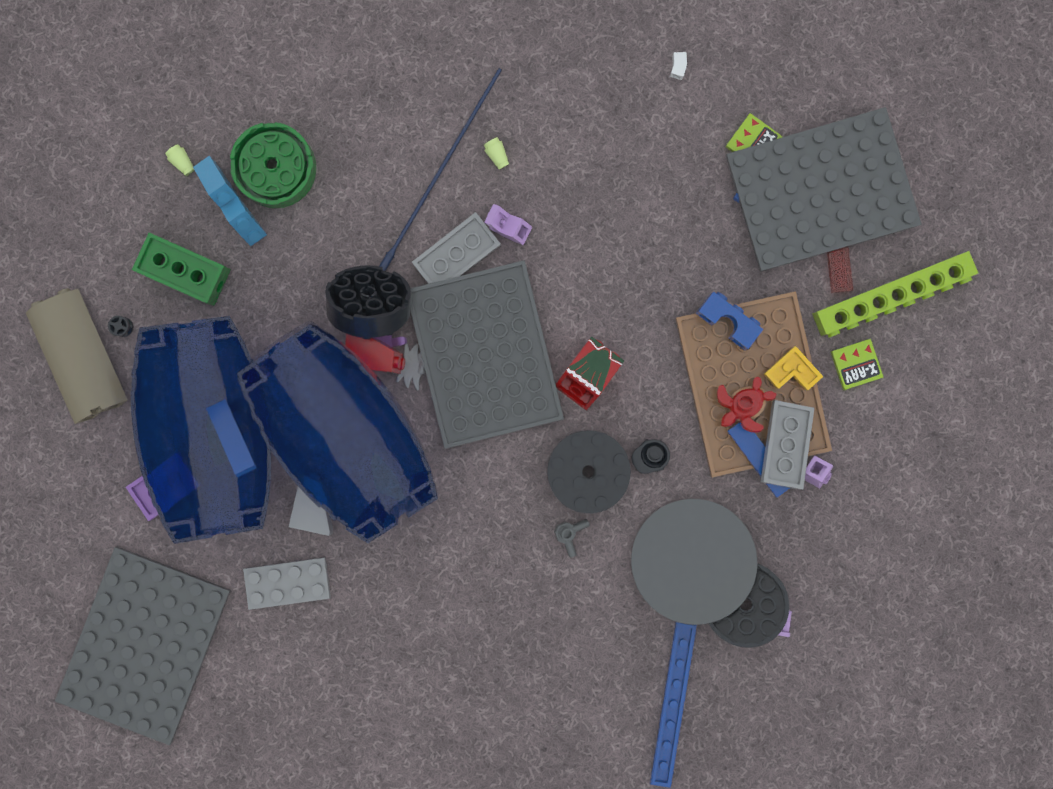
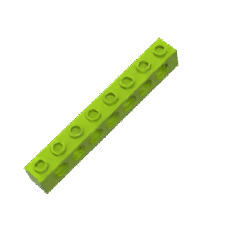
M967 251L812 313L820 335H828L829 338L840 334L839 329L846 327L847 330L859 326L858 322L864 319L866 323L878 318L877 314L884 312L885 315L897 311L896 306L903 304V307L915 304L916 298L922 297V300L935 295L934 291L940 289L941 292L952 289L954 288L952 284L956 282L962 285L972 281L971 276L979 273L970 251ZM949 269L954 271L953 278L949 275ZM931 276L935 278V285H932L930 282ZM912 283L917 287L916 293L911 290ZM893 291L898 294L897 301L892 298ZM874 298L879 301V308L874 307ZM855 306H858L860 308V316H857L854 313ZM836 313L842 317L840 324L835 320Z

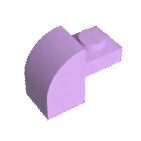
M493 204L484 222L490 226V230L524 245L532 229V226L526 221L510 215L503 208Z

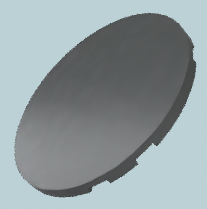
M683 499L661 507L643 523L633 544L631 566L640 594L654 610L664 617L679 623L702 625L713 623L729 616L744 603L756 579L757 553L754 541L747 527L729 509L708 500Z

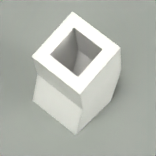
M674 52L670 77L682 80L687 66L686 52Z

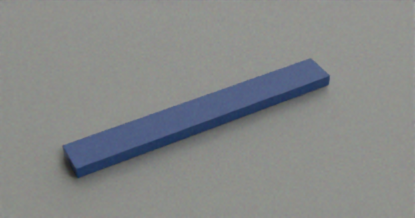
M675 623L650 785L671 788L697 625Z

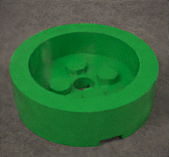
M260 123L250 127L236 140L230 154L231 175L236 186L253 202L264 207L284 208L299 202L310 191L316 177V160L311 147L299 132L282 123ZM276 159V168H267L268 160Z

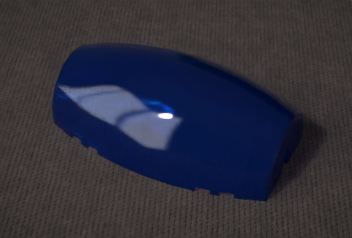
M230 316L193 320L191 323L184 324L170 323L140 327L131 373L133 436L145 486L148 488L152 504L156 508L161 518L160 521L172 542L177 544L212 538L213 535L221 533L229 535L263 529L269 502L272 470L269 422L257 371L236 325ZM224 399L229 404L257 467L239 477H236L206 409Z
M307 321L294 328L253 357L236 373L244 398L248 401L251 408L250 413L260 427V433L283 469L318 507L321 506L330 514V518L334 521L338 520L346 526L347 531L359 539L370 543L398 525L399 517L405 512L409 518L438 499V490L422 443L395 397L379 377L353 351L314 322Z

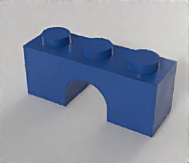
M712 292L695 313L711 326L720 317L729 318L733 323L734 329L728 339L743 350L749 349L763 331L759 321L753 317L748 318L745 316L742 308L735 304L732 306L727 302V297L720 292Z

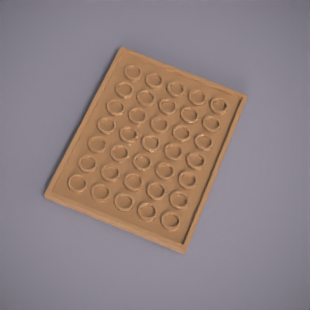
M796 291L736 304L744 310L743 314L745 316L755 318L760 322V327L763 328V331L747 350H743L728 339L733 332L734 326L727 317H720L712 326L697 314L675 318L711 477L754 468L727 432L728 429L739 421L736 420L729 427L721 426V419L724 414L729 412V409L723 407L718 402L717 389L720 385H724L728 395L731 397L738 389L752 386L753 380L756 377H760L762 380L761 388L765 389L766 392L772 391L777 394L774 400L814 408L808 456L832 451L817 383L806 391L792 377L781 388L776 389L764 375L793 346H796L812 363ZM766 401L762 413L753 419L756 423L764 426L761 432L755 434L765 447L772 401Z

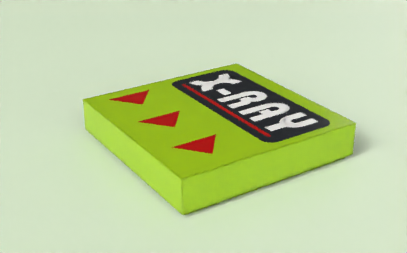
M750 113L725 147L731 152L776 140L783 136Z
M871 339L831 351L843 390L883 378Z

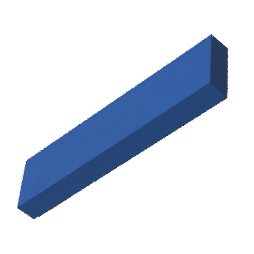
M226 399L207 407L208 414L236 477L256 469L255 462Z
M739 421L728 429L727 432L761 477L765 446L755 433L746 431ZM766 484L776 498L790 489L788 487Z

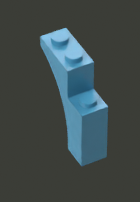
M210 155L193 167L208 195L221 208L229 224L250 246L267 235Z

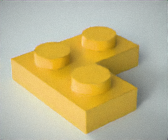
M793 346L764 373L765 377L776 389L781 388L790 378L794 377L808 391L823 377L796 346Z

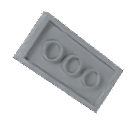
M475 212L413 260L412 263L428 284L464 275L500 247L501 244Z
M777 400L772 401L761 483L803 490L814 415L813 407Z
M326 557L243 569L248 610L331 598Z

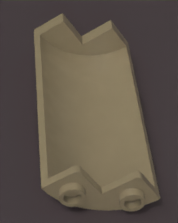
M67 288L57 292L58 295L32 303V308L26 312V315L74 424H78L97 417L101 412L120 407L128 399L79 289L70 291Z

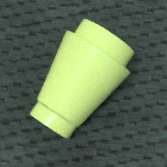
M498 137L484 144V151L498 169L509 165L503 143L499 141Z
M177 144L165 153L168 157L167 160L185 176L195 171L184 147H180Z

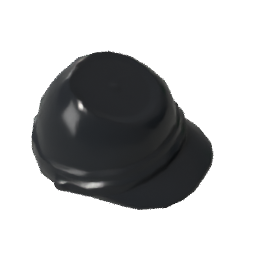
M646 439L634 450L631 460L636 470L640 473L658 472L664 470V467L668 464L670 450L666 443L661 440Z

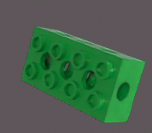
M150 232L132 268L137 273L212 306H215L231 269ZM184 266L183 272L180 273L181 267ZM201 274H203V278L199 282L198 278Z

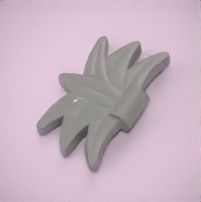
M406 343L404 347L405 367L404 370H401V374H398L396 382H399L404 377L405 385L409 388L413 378L414 386L419 391L420 377L426 373L421 351L418 354L419 343L415 344L410 351Z

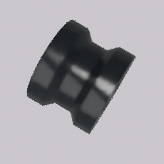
M114 316L108 322V330L115 336L127 337L133 332V322L127 317Z

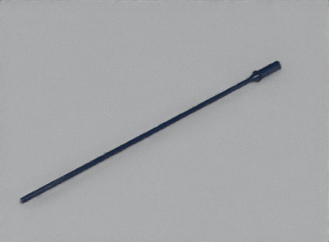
M498 68L394 246L386 252L379 267H383V271L387 270L392 259L395 258L394 255L398 245L502 71L500 68Z

